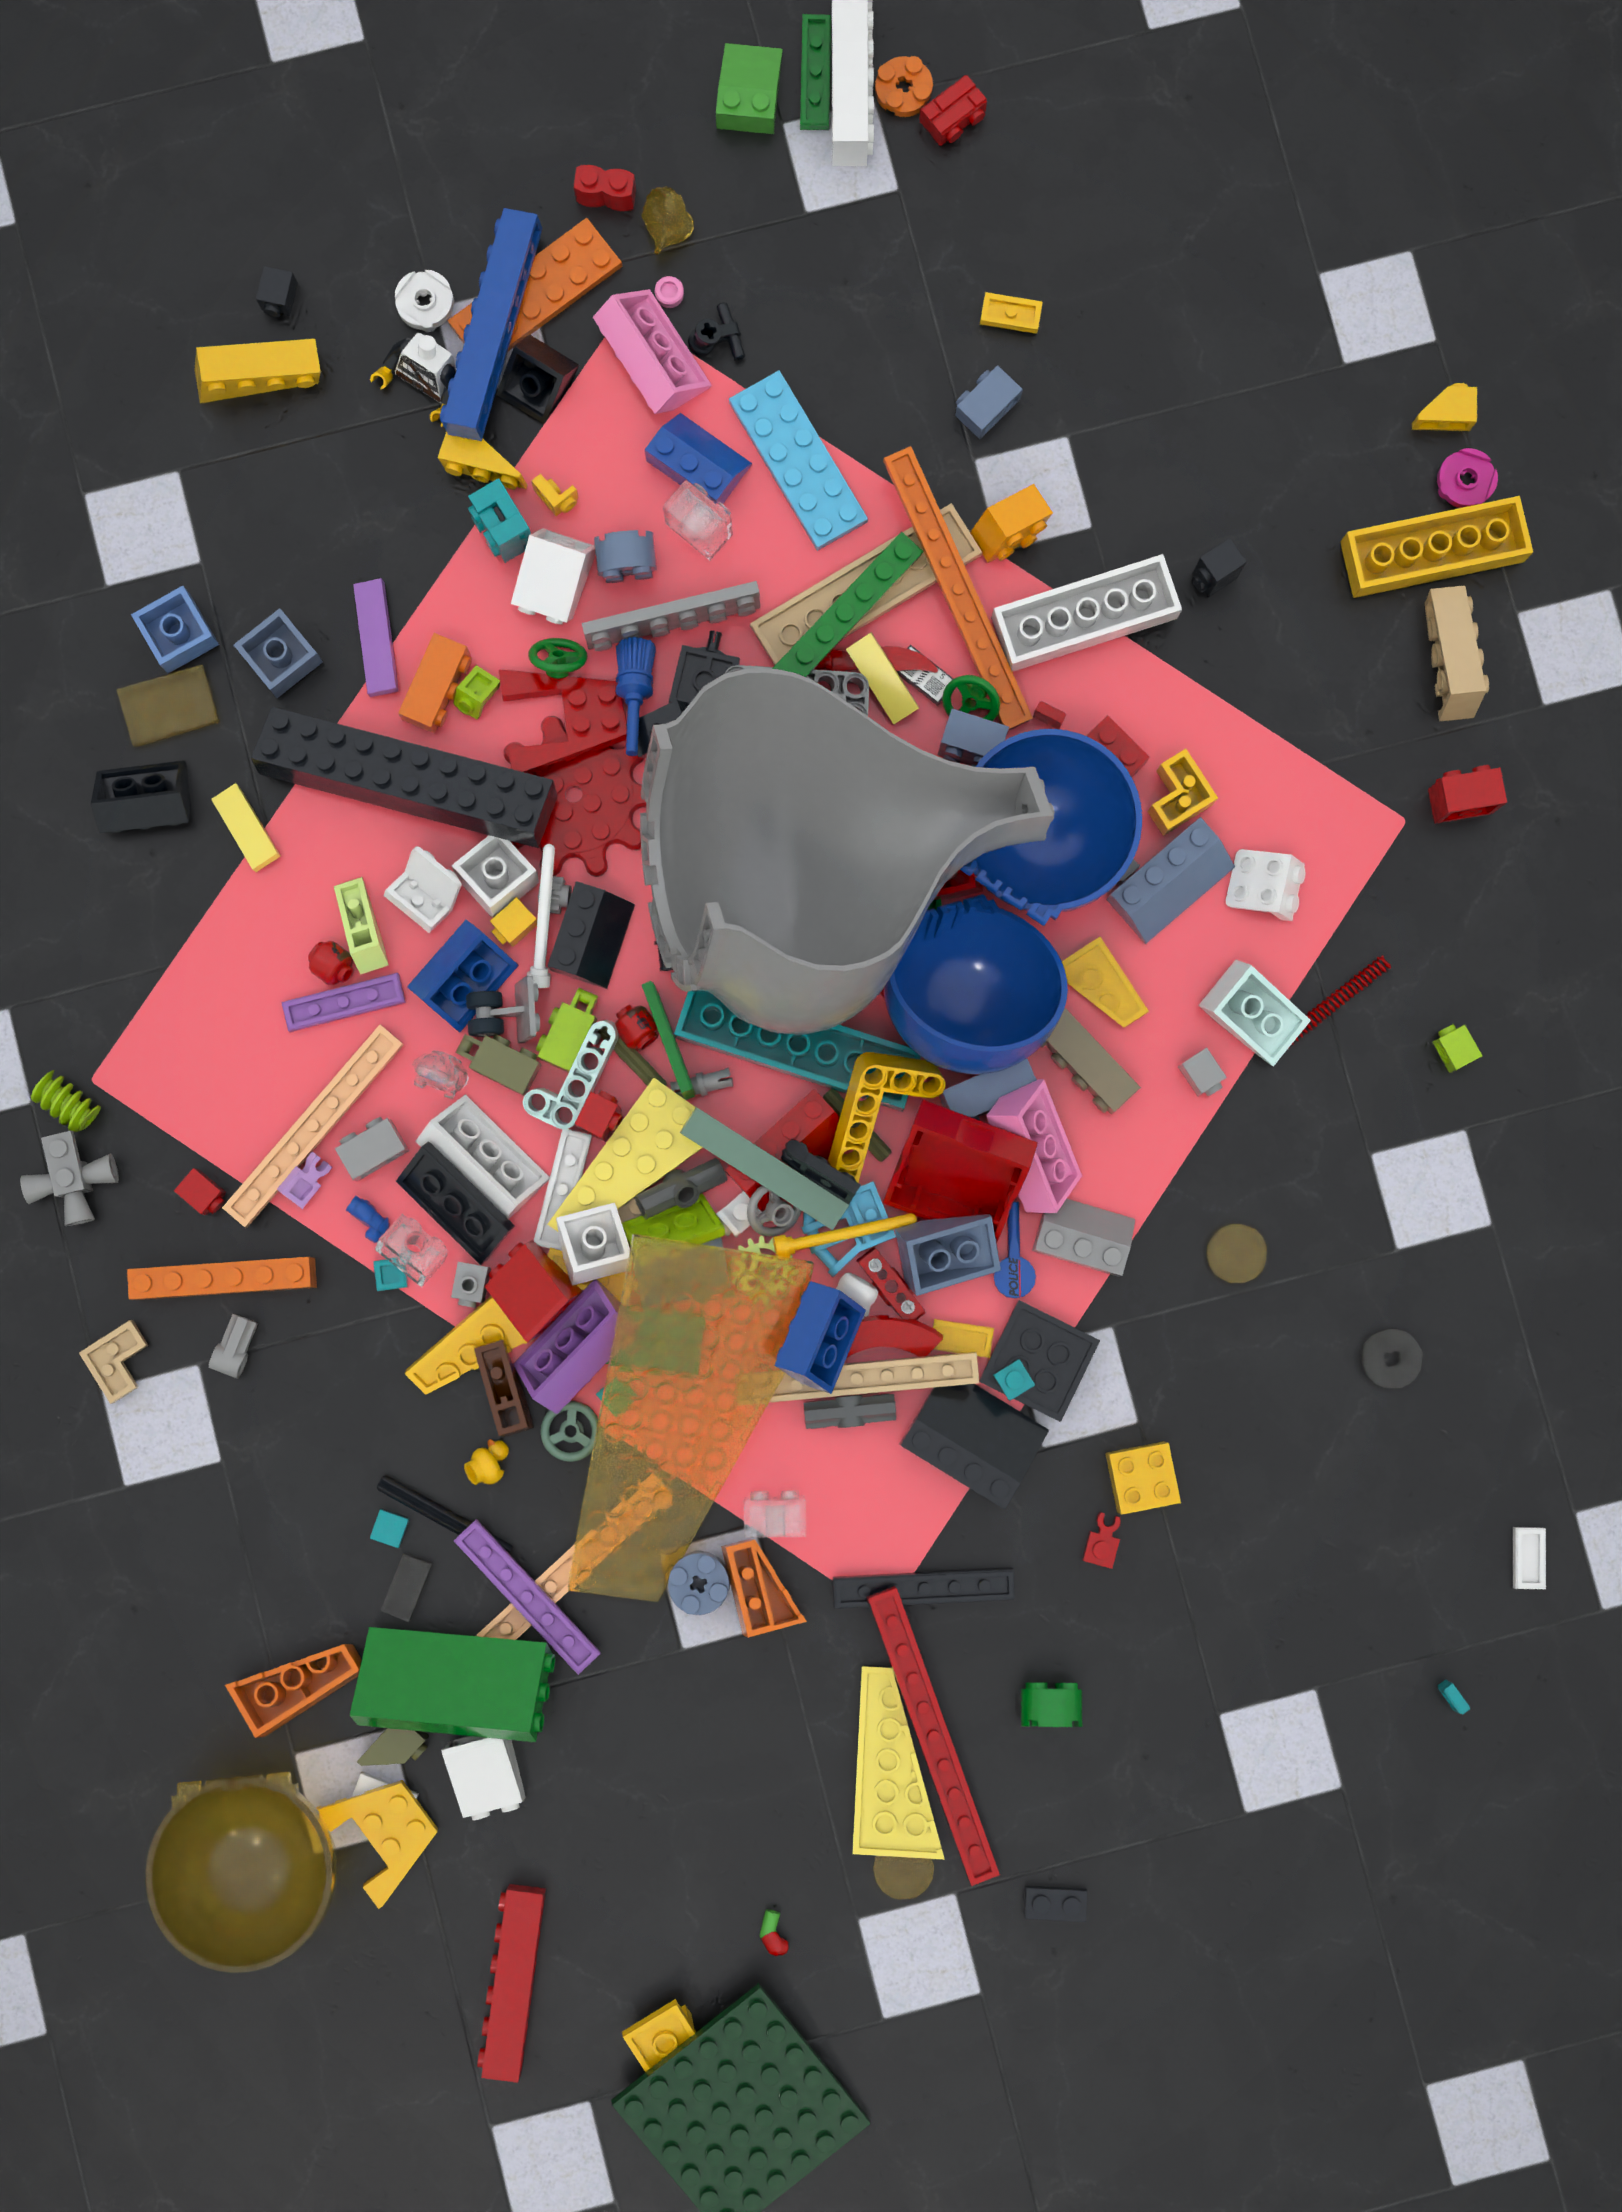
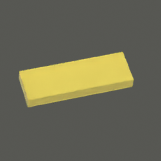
M872 632L846 648L861 674L867 678L869 687L893 724L919 709L916 701Z
M233 784L211 799L252 870L258 872L281 857L238 784Z

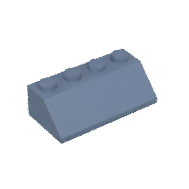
M1200 817L1114 890L1107 898V901L1146 944L1235 868V865L1220 838Z

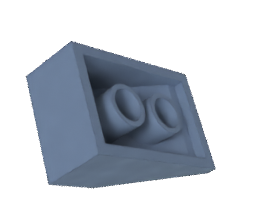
M990 1214L923 1220L895 1229L904 1280L916 1296L1001 1271L993 1221Z

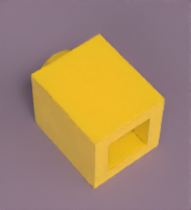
M517 897L490 920L491 924L495 927L491 931L492 934L502 945L508 942L512 947L537 926V919Z

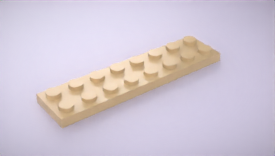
M952 503L942 508L940 512L964 565L982 556L981 549ZM913 526L905 530L903 533L923 550ZM897 536L750 623V627L774 665L780 661ZM924 552L845 637L937 583Z

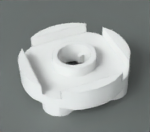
M424 270L425 272L418 273L414 271L405 275L398 283L395 290V304L401 319L407 325L425 332H431L436 327L444 324L453 311L454 297L448 281L439 273L432 270ZM427 294L431 295L432 298H429L430 304L418 305L420 302L417 298L420 295L422 297H425Z

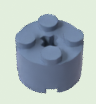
M638 530L618 531L605 534V540L603 541L600 540L599 536L594 538L598 575L606 579V583L624 581L623 576L635 575L636 580L653 578L652 572L657 570L653 532L646 531V536H639Z
M693 1551L682 1556L673 1566L668 1579V1590L672 1601L682 1611L692 1615H705L719 1608L726 1599L730 1586L729 1574L724 1562L714 1554L704 1551ZM698 1575L700 1579L706 1578L707 1582L704 1584L703 1590H700L698 1587L693 1588L691 1585L695 1580L694 1576Z

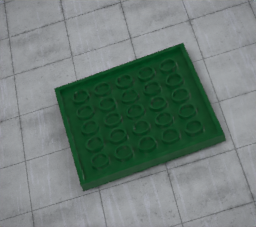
M759 1983L611 2099L615 2110L700 2212H761L871 2124L867 2115Z

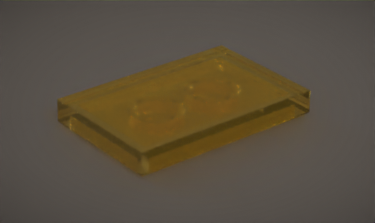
M203 665L117 689L134 747L220 722Z

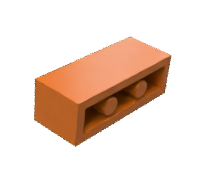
M433 634L398 712L403 721L434 734L437 727L444 725L448 715V711L445 709L449 700L453 701L455 698L456 688L459 685L457 682L461 673L466 674L471 664L472 658L469 657L470 652L467 646L439 634Z

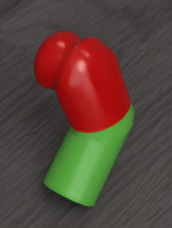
M766 1909L760 1930V1938L769 1954L783 1956L787 1953L789 1944L776 1931L780 1912Z

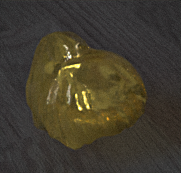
M665 186L651 190L650 194L647 195L641 217L646 223L650 235L655 240L654 253L658 255L664 247L686 240L694 229V220L686 211L682 197L673 189Z

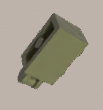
M464 1034L455 1052L472 1061L469 1068L523 1096L529 1091L542 1066L540 1062L536 1061L538 1055L525 1048H521L520 1052L510 1048L511 1042L497 1034L494 1035L493 1039L485 1035L482 1042ZM473 1044L479 1046L475 1056L468 1054Z

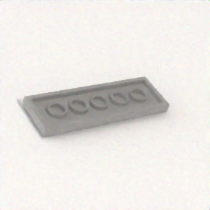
M757 581L584 622L582 627L588 649L603 651L611 648L612 644L628 637L640 638L651 634L652 637H661L669 634V630L680 627L681 630H690L696 628L698 623L705 621L719 623L725 621L727 616L751 615L756 612L755 609L760 608L759 588Z

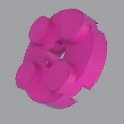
M1465 448L1448 456L1440 466L1437 474L1439 496L1457 508L1478 505L1487 501L1494 493L1498 483V473L1490 463L1491 459L1482 451L1472 448ZM1466 472L1472 474L1471 479L1474 478L1475 482L1474 484L1465 485L1462 483L1463 481H1461L1460 476H1464Z

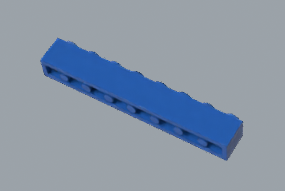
M504 208L501 219L496 220L494 228L495 240L493 245H490L487 250L488 264L486 271H482L479 278V295L472 302V319L470 325L467 324L464 329L463 338L465 343L463 350L459 351L456 357L457 370L455 377L449 381L447 405L442 406L440 421L448 435L482 441L542 233V226L537 214Z

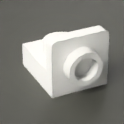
M744 1191L716 1213L724 1226L727 1237L731 1233L738 1237L750 1226L747 1218V1207L750 1198ZM758 1207L756 1208V1217L762 1213Z

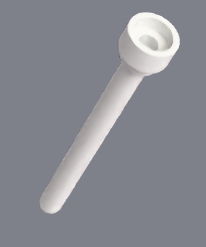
M546 844L543 848L534 966H531L530 971L527 972V976H533V982L537 983L538 988L550 987L551 974L548 973V968L546 967L555 858V847L552 844Z

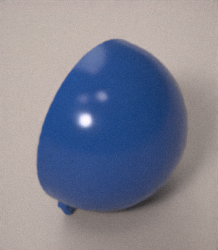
M1032 730L1020 733L999 743L975 766L999 769L1035 767L1039 778L1044 781L1048 802L1054 808V820L1049 825L1044 841L1022 843L982 854L960 869L968 876L974 874L976 876L975 880L997 898L1019 910L1028 911L1026 915L1045 926L1050 917L1056 921L1061 912L1072 911L1096 901L1111 890L1126 873L1134 859L1141 838V802L1137 788L1128 770L1102 744L1087 736L1068 730Z
M981 894L964 899L963 904L961 901H956L939 906L937 910L934 908L927 910L913 939L883 990L887 1010L894 1027L904 1042L915 1053L926 1061L949 1071L964 1074H988L1019 1064L1035 1053L1046 1042L1064 1011L1068 986L1062 961L1045 936L1024 919L999 908L994 899L988 901L986 896Z

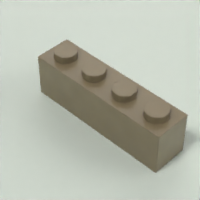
M1064 1008L1057 1026L1041 1047L1043 1048L1046 1045L1052 1051L1053 1055L1051 1058L1061 1069L1067 1067L1074 1075L1071 1078L1072 1081L1082 1091L1088 1089L1095 1097L1092 1101L1103 1113L1108 1111L1110 1114H1113L1141 1087L1074 1016Z

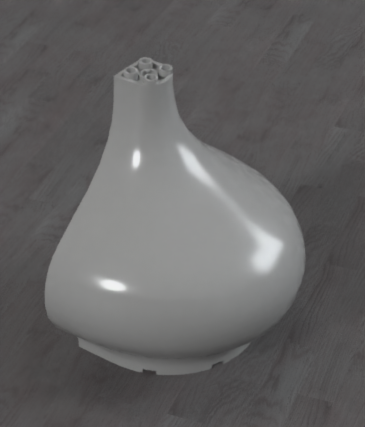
M746 668L725 673L705 685L676 720L666 724L653 725L641 787V798L645 799L646 813H640V837L645 886L651 885L653 900L648 903L656 942L665 967L673 968L674 972L671 973V979L677 987L685 992L709 991L739 1019L770 1032L797 1035L819 1032L840 1025L865 1009L883 990L913 939L928 907L943 885L963 866L990 851L1006 846L1044 841L1046 839L1049 825L1054 820V808L1046 797L1044 781L1039 778L1035 767L1002 769L973 767L948 761L923 751L892 734L827 688L802 675L770 668Z

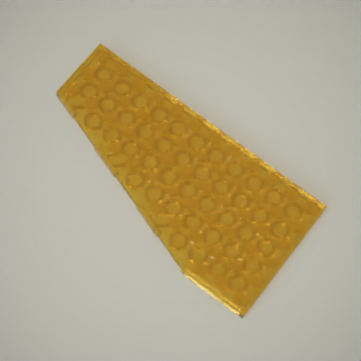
M637 1234L632 1235L567 1586L568 1591L653 1602L659 1601L668 1585L672 1568L686 1553L785 1375V1372L774 1365L777 1361L778 1351L783 1346L789 1332L790 1322L795 1318L800 1306L801 1296L811 1281L814 1267L812 1261Z

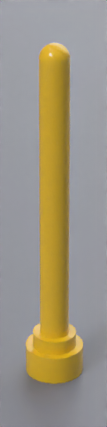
M909 1213L792 1239V1236L786 1237L785 1234L773 1237L776 1257L778 1261L788 1259L790 1255L795 1254L796 1250L893 1230L916 1223L917 1217L915 1214Z

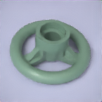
M570 1401L559 1412L568 1410L567 1420L561 1424L560 1432L550 1436L551 1422L558 1414L549 1410L543 1418L540 1433L544 1447L552 1456L562 1461L573 1462L586 1458L595 1450L600 1440L601 1426L597 1415L590 1407L581 1402ZM577 1411L583 1413L590 1421L592 1427L591 1438L584 1435V1426L576 1419ZM569 1425L576 1428L577 1432L574 1437L566 1434V1428ZM564 1440L568 1443L579 1442L584 1448L577 1452H564L554 1444Z

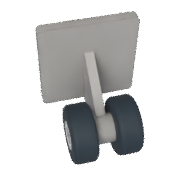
M526 976L515 984L516 1007L500 1008L503 1005L502 993L498 991L468 993L466 995V1006L468 1009L476 1010V1019L469 1020L467 1023L468 1034L475 1037L501 1035L504 1033V1022L502 1019L494 1017H516L518 1043H525L535 1037L536 1032L540 1030V1016L538 1013H535V1002L538 1001L539 990L537 983L533 982V976Z

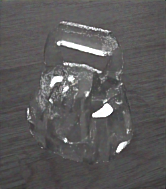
M432 1051L431 1053H423L412 1064L415 1073V1086L423 1089L428 1085L444 1091V1097L452 1100L456 1093L467 1085L469 1080L467 1069L462 1065V1062L444 1052Z

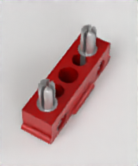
M875 1247L856 1260L872 1280V1285L877 1288L878 1294L888 1306H892L901 1319L908 1320L910 1318L917 1320L926 1313L910 1292V1288L900 1274L887 1263ZM880 1270H884L887 1273L886 1278L883 1280L877 1276V1272ZM888 1280H893L897 1283L898 1288L894 1293H889L885 1289V1283ZM901 1293L905 1296L903 1303L896 1301L897 1294Z

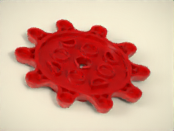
M548 716L542 721V744L568 741L567 732L561 719L556 716ZM518 742L509 743L504 749L505 759L510 763L509 748L525 746ZM608 746L595 752L590 750L576 755V758L567 762L562 760L548 765V769L537 773L535 771L528 773L553 780L558 795L539 845L542 856L543 848L546 844H552L555 847L553 876L559 874L563 863L572 857L581 859L591 876H602L608 868L605 853L610 845L619 843L630 850L641 848L640 829L633 824L632 818L637 809L646 807L645 799L641 798L642 785L634 780L633 770L644 758H640L638 755L628 756L626 754V746L621 749H614ZM571 787L582 791V798L576 803L569 802L566 799V793ZM510 841L517 849L524 846V844ZM542 858L540 861V870L542 868Z

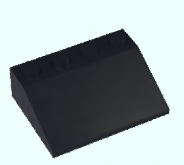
M975 1384L933 1387L899 1445L1001 1508L1006 1509L1033 1462L1049 1429Z

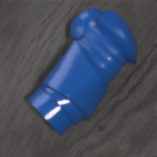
M355 1196L346 1211L369 1227L365 1237L373 1243H378L381 1237H386L388 1234L389 1219L388 1217L384 1219L368 1200Z

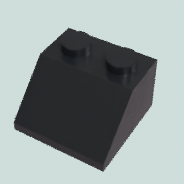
M528 335L513 347L496 395L545 424L571 387L579 364L532 335Z

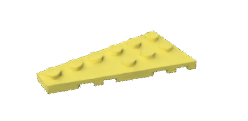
M653 1078L547 1225L558 1232L557 1217L615 1203L617 1209H620L637 1194L645 1191L685 1160L703 1149V1147L680 1133L694 1111L695 1106Z
M862 1666L853 1854L945 1860L893 1669L891 1667Z

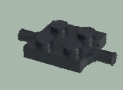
M710 631L707 647L694 648L682 645L669 703L679 700L690 704L705 685L725 674L731 666L740 664V658L725 655L718 650L722 633L716 632L715 637V631Z

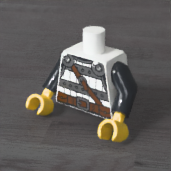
M417 333L412 339L405 338L393 345L383 361L385 366L375 371L371 375L370 381L373 382L380 376L383 379V385L380 389H384L393 379L391 371H395V375L437 402L442 403L440 408L430 414L431 422H435L440 418L442 406L447 405L449 381L456 374L453 355L438 345L432 336H424L421 333Z

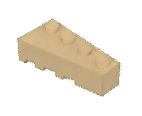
M1466 586L1430 589L1425 601V612L1429 641H1435V644L1432 645V668L1438 667L1439 669L1437 672V684H1435L1436 697L1442 696L1443 701L1442 709L1438 710L1439 722L1474 718L1485 693L1489 691V679L1487 675H1483L1484 655L1482 649H1478L1477 646L1478 625L1472 621V597L1467 596Z

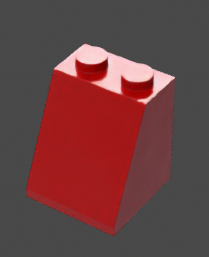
M533 1240L526 1244L519 1242L508 1253L511 1259L504 1266L501 1263L498 1264L488 1274L491 1280L484 1286L527 1343L541 1335L583 1292L577 1285L572 1286L569 1276Z

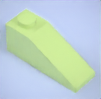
M357 878L334 886L350 955L360 975L388 966L384 943L363 878Z

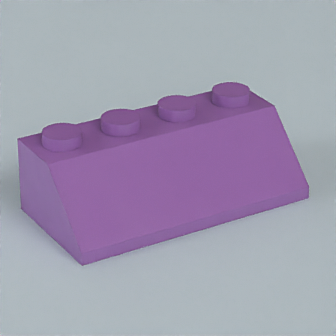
M595 1279L513 1365L532 1399L558 1414L640 1328L631 1313Z

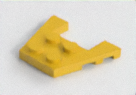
M403 1780L365 1791L364 1794L337 1800L335 1803L323 1807H315L309 1812V1815L325 1836L348 1819L353 1818L386 1863L387 1867L363 1884V1889L378 1909L383 1907L438 1831L437 1826Z

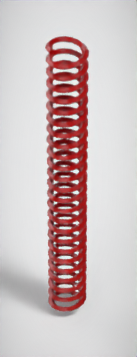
M1384 956L1377 957V961L1373 960L1372 964H1368L1367 968H1363V972L1359 971L1358 975H1354V979H1349V983L1345 982L1344 986H1340V990L1336 989L1335 993H1331V997H1326V1001L1322 1000L1321 1004H1317V1008H1312V1012L1308 1011L1306 1016L1311 1020L1310 1022L1313 1026L1317 1027V1023L1311 1018L1310 1014L1319 1023H1322L1315 1010L1324 1020L1327 1018L1319 1006L1324 1009L1328 1016H1331V1013L1324 1003L1329 1006L1332 1012H1336L1329 1000L1340 1009V1005L1333 996L1342 1005H1345L1338 992L1349 1002L1350 999L1343 992L1342 988L1347 991L1351 998H1354V994L1348 989L1347 985L1352 988L1355 994H1359V991L1353 986L1351 981L1363 991V987L1356 977L1360 979L1365 987H1368V984L1361 977V974L1365 976L1369 983H1373L1365 970L1375 980H1377V976L1371 971L1370 967L1379 976H1382V973L1374 963L1386 973V969L1379 959L1383 961L1388 969H1391ZM1308 1023L1307 1028L1312 1031L1313 1028ZM1304 1028L1303 1032L1308 1034V1031Z

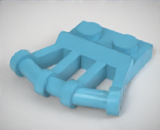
M874 1181L859 1187L840 1220L846 1218L848 1225L854 1226L888 1218ZM803 1212V1227H801L803 1233L807 1235L819 1233L818 1229L825 1225L815 1221L814 1218ZM888 1230L854 1238L856 1245L839 1261L826 1248L846 1240L810 1247V1251L830 1269L828 1273L834 1277L859 1252L891 1240L896 1235L894 1230Z

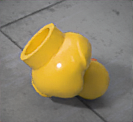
M489 1439L488 1449L483 1447L476 1449L471 1456V1460L464 1464L465 1473L472 1484L477 1485L483 1482L484 1484L492 1485L501 1480L504 1470L500 1469L498 1461L504 1460L509 1454V1447L504 1441Z

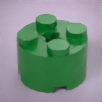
M1025 1683V1689H1021V1726L1030 1727L1031 1720V1726L1072 1727V1721H1074V1727H1083L1082 1689H1078V1683H1055V1689H1048L1047 1683Z

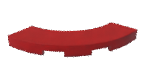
M889 1315L866 1316L862 1319L847 1358L859 1351L875 1347L898 1348L918 1357L928 1356L943 1340V1334L924 1323L910 1318L905 1320L892 1318Z

